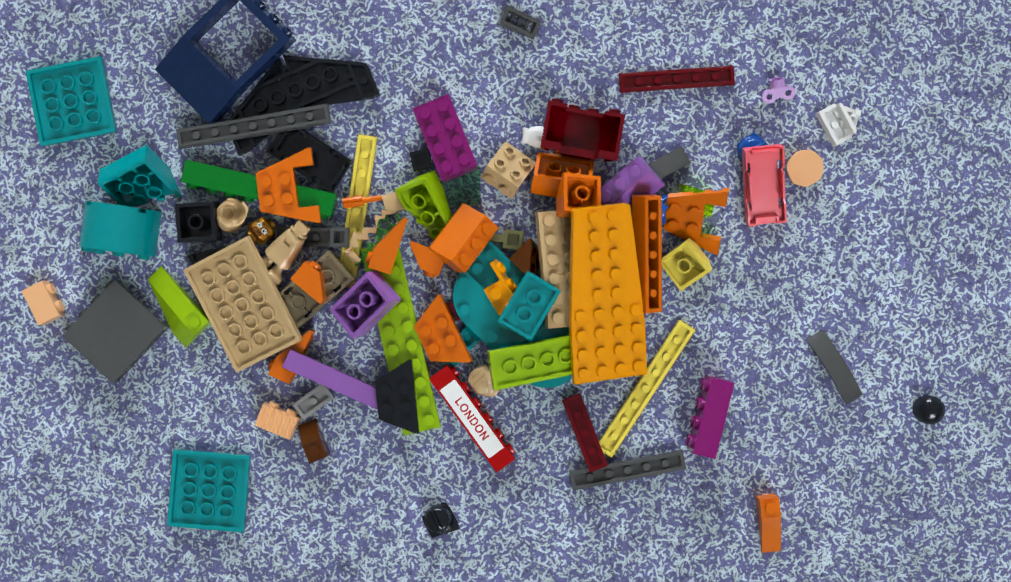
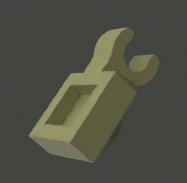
M504 229V235L494 234L489 241L502 242V248L518 250L523 243L524 231Z

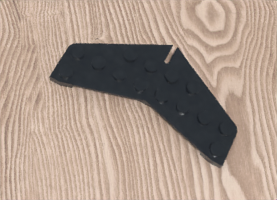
M283 55L289 72H286L279 57L229 120L322 104L332 105L370 100L381 96L368 65L363 62ZM271 134L233 140L238 154L241 156L250 152Z

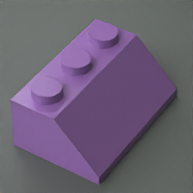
M640 155L601 187V205L626 203L630 205L632 213V195L655 194L665 184Z

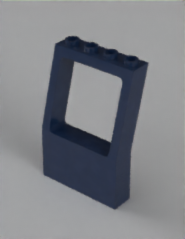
M219 0L181 37L155 68L208 124L218 122L244 91L297 41L292 36L294 33L288 27H283L279 23L280 19L272 12L269 13L265 9L267 6L261 0ZM241 1L277 37V41L246 72L235 80L199 44V40L228 11Z

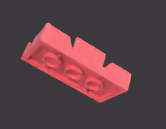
M782 144L742 148L746 225L749 227L758 226V224L787 223L785 173L783 172L785 167V147ZM777 160H779V168H778V169H777Z

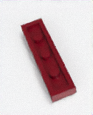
M581 393L562 400L589 472L608 466Z

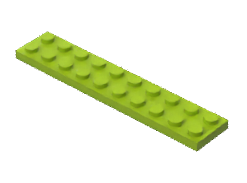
M399 246L391 274L380 273L401 298V301L378 322V328L389 372L407 360L412 359L419 432L439 428L441 424L431 381L429 380L430 376L423 346L414 328L417 320ZM373 247L360 249L365 271H376L368 268V263L365 262L368 251L372 252ZM402 429L403 436L413 434V432Z

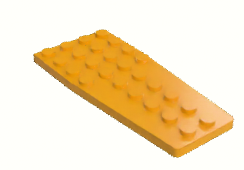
M626 203L573 208L571 211L569 339L572 383L574 385L647 374L645 316L643 313L631 207Z

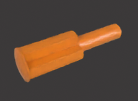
M360 195L342 198L344 209L364 206V203L382 201L381 195L370 197Z

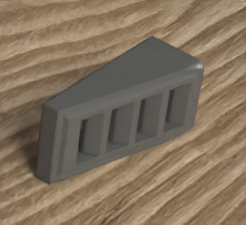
M506 5L497 25L534 39L541 21ZM508 13L512 14L509 22L505 21ZM517 16V17H519V19H518L517 24H516V26H515V25H513V22H514L515 17ZM524 19L526 22L523 29H521L520 25ZM530 22H531V23H534V24H533V26H532V28H531V31H530V33H529V32H527V28H528V26H529V24H530Z

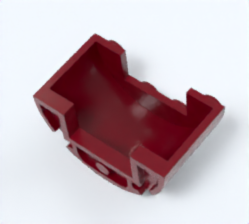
M552 98V101L548 100L541 149L545 151L552 149L555 154L585 160L598 161L601 158L605 162H615L618 160L625 114H620L621 111L617 109H609L604 114L599 113L598 109L588 108L586 111L581 110L580 106L569 105L567 107L568 104L563 103L561 99Z

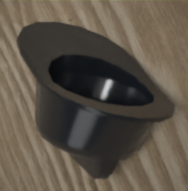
M444 502L430 507L422 517L432 538L460 529L451 508Z

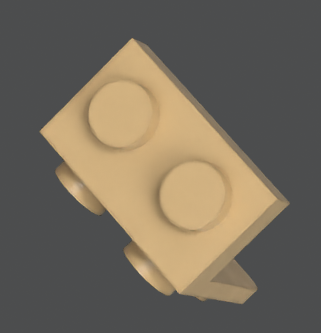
M505 142L488 163L480 178L498 189L503 195L512 199L536 163L524 153Z

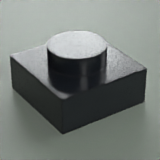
M428 148L409 152L414 172L433 168Z

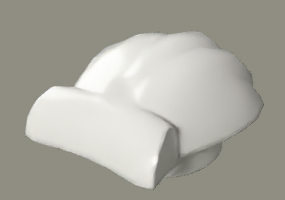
M534 126L529 129L523 127L521 143L540 148L544 127Z

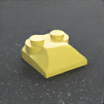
M690 238L662 257L663 269L680 291L712 270L707 256L698 244Z

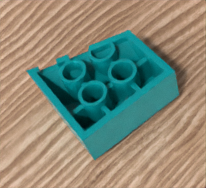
M148 145L114 161L99 171L98 185L122 206L133 207L146 204L147 199L151 198L163 201L166 195L174 194L175 198L182 197L170 168Z

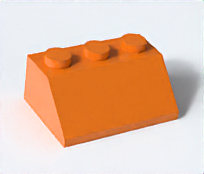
M538 151L530 193L556 197L564 172L592 175L594 161Z
M462 203L429 246V249L455 272L466 273L499 227L486 215Z

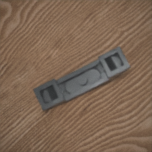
M681 146L648 165L662 179L691 162Z
M277 227V237L290 227ZM310 228L311 230L307 233L308 238L305 239L302 246L349 247L350 228Z
M821 330L806 339L815 356L819 358L834 382L845 404L847 405L862 396L863 394L852 372L825 332Z

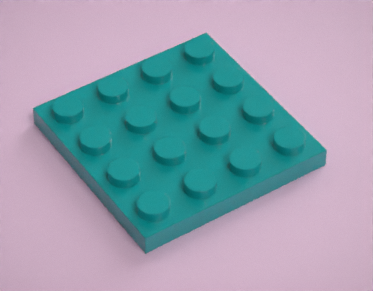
M98 56L25 71L40 146L45 147L117 132L103 57Z
M174 449L167 526L244 532L251 455Z

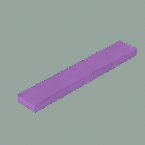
M290 349L282 365L283 368L378 410L376 387Z

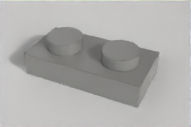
M320 384L292 405L304 420L334 399L335 396L328 387Z

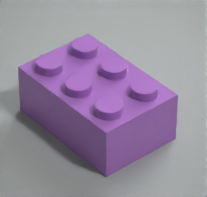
M376 270L366 272L329 310L350 337L355 339L365 336L401 301V298L381 273Z

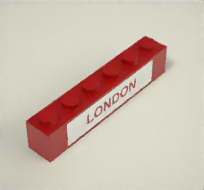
M448 364L432 375L429 380L497 473L515 460L514 454L516 451L510 443L506 445L503 440L505 436L499 428L495 429L493 427L491 416L488 412L483 413L480 409L482 406L481 402L477 397L472 398L469 393L471 389L465 381L461 382L458 378L460 374L454 366L450 367Z

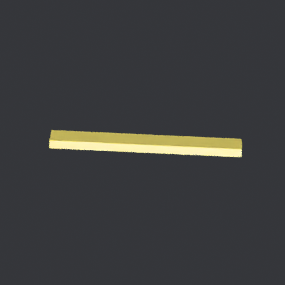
M358 134L349 197L360 195L369 197L377 137ZM364 203V206L347 208L344 228H350L349 244L353 232L362 234V227H365L368 203ZM357 239L359 248L352 247L351 249L360 258L362 240ZM342 247L340 261L356 277V280L348 286L351 288L357 281L359 262L355 264L346 254L344 255L343 252L348 247Z
M678 320L647 367V374L641 376L599 440L603 453L611 458L613 457L695 332V329Z

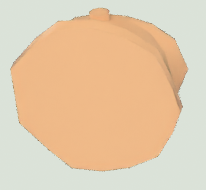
M812 150L797 151L791 156L786 167L787 174L792 183L803 187H808L820 180L824 169L822 158Z

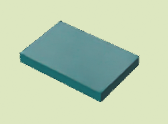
M527 271L497 322L532 341L561 290Z

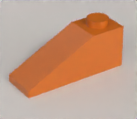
M403 217L373 247L372 252L368 251L365 260L368 263V268L391 274L408 218Z
M313 329L309 330L302 336L303 340L286 348L275 359L272 358L268 365V369H270L268 375L287 384L292 383L296 373L283 368L282 365L290 349L305 355L316 331Z
M775 494L757 495L755 498L761 552L781 551L779 497Z

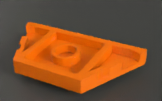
M442 294L437 295L414 326L429 360L465 363L473 361Z

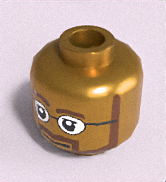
M261 216L248 225L246 233L251 237L254 244L263 245L275 237L274 229H276V225L271 219L267 220Z

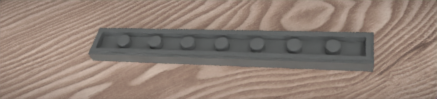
M322 104L176 129L178 148L186 149L331 124L329 105Z

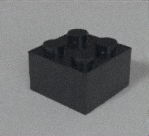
M208 201L175 204L177 242L222 241L221 228L218 226L217 221L219 203Z

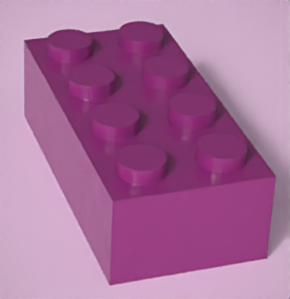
M449 94L413 108L443 183L478 169Z
M705 375V378L701 379L699 389L702 390L701 395L695 401L696 415H692L690 421L692 431L691 434H687L685 445H688L687 449L692 454L716 459L735 383Z

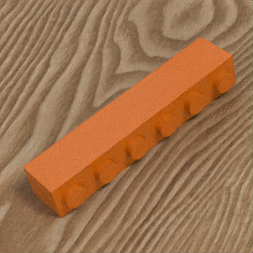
M654 194L632 195V223L643 313L661 312L662 196Z

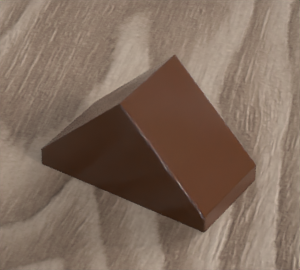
M528 239L509 259L524 274L529 271L537 276L538 258L536 252L538 246L532 239Z

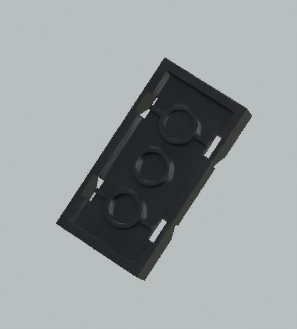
M303 129L278 133L266 152L281 161L283 156L288 158L311 147L314 166L294 168V170L329 192L334 193L353 161ZM298 132H304L306 137L301 136ZM334 151L339 154L338 158L330 154V152ZM315 176L323 180V182L320 184L314 180Z

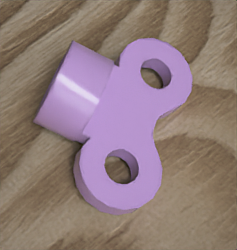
M784 77L769 79L770 89L762 93V100L767 104L773 103L777 98L790 100L795 96V89L790 85L785 86ZM787 90H790L789 95L785 94ZM768 94H771L770 99H767Z

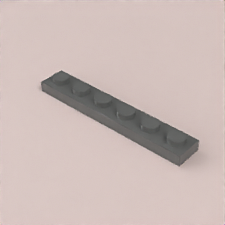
M681 449L608 463V466L593 472H589L588 467L569 470L572 489L578 490L686 470L683 450Z

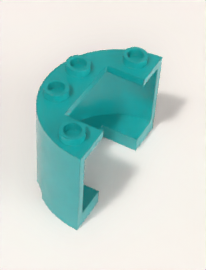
M85 201L79 247H81V251L105 254V251H112L113 256L124 257V254L127 253L138 255V259L149 260L150 256L156 257L162 212Z

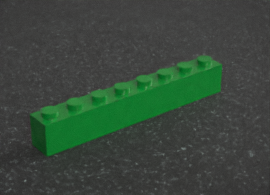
M191 160L185 161L181 182L186 183L187 188L198 190L199 186L205 188V192L216 194L217 191L224 192L223 196L234 199L235 195L243 197V201L251 203L254 202V199L259 200L256 175ZM297 185L299 208L319 205L321 219L328 220V217L334 218L339 195Z

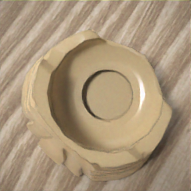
M227 198L217 208L218 226L226 232L238 231L243 226L248 214L246 203L234 198Z
M480 365L470 373L468 383L477 395L494 397L500 391L492 389L489 365Z

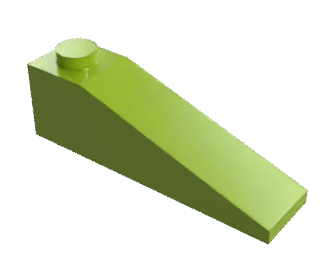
M435 170L417 176L394 191L403 208L407 212L410 211L415 216V221L419 225L422 224L428 230L429 236L435 240L451 219L452 214L443 186Z
M161 266L148 278V282L172 333L187 348L211 323L204 310Z

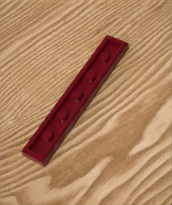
M734 66L619 73L620 93L735 85Z

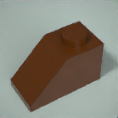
M316 418L298 426L302 447L309 464L330 454Z

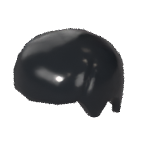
M923 395L915 400L913 414L919 422L934 425L943 419L945 405L937 397Z

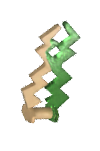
M381 210L382 216L375 215L376 226L374 228L362 227V234L353 232L349 247L343 254H346L355 263L356 267L361 262H365L368 251L372 252L373 247L382 239V236L386 235L396 225L395 223H387V228H381V221H389L387 215L395 214L396 211ZM400 213L397 216V223L401 220ZM368 232L374 233L376 235V243L366 242L367 252L361 251L362 258L360 259L351 248H359L357 239L369 240Z

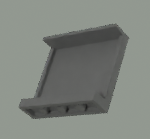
M121 280L109 281L105 285L103 293L96 295L92 299V304L89 308L83 309L78 314L79 318L75 322H71L65 328L66 332L62 335L112 383L119 382L170 327L165 321L161 322L121 284Z

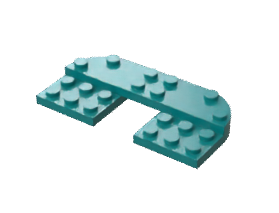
M491 241L484 247L466 273H460L457 277L453 289L455 310L460 319L491 350L569 335V327L546 329L544 322L532 341H529L497 322L499 315L484 292L485 288L499 281L490 263L496 259L498 262L501 261L506 268L505 273L507 277L514 281L516 288L525 274ZM572 375L529 384L541 388H553L567 383L572 379Z

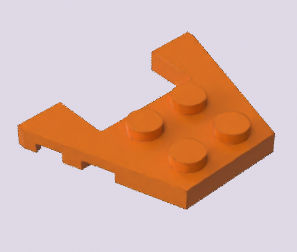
M311 147L255 173L260 212L322 223L319 205L299 208L294 168L314 166Z
M722 188L720 191H712L710 189L700 193L690 191L668 194L666 204L668 209L665 212L667 222L664 224L663 230L684 240L690 238L699 247L718 255L721 236L702 233L705 206L710 204L726 207L729 188Z

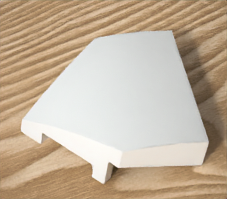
M842 103L832 104L815 115L830 143L835 147L852 138L853 134H856V125L862 110L852 109L843 106Z

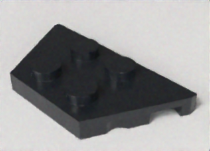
M409 359L375 381L378 417L381 421L418 434L420 432L412 359Z

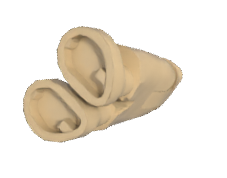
M300 219L295 225L292 224L290 228L277 237L264 251L267 256L262 258L267 270H269L268 272L275 285H279L282 282V271L289 270L302 249L305 239L308 238L307 233L311 229Z

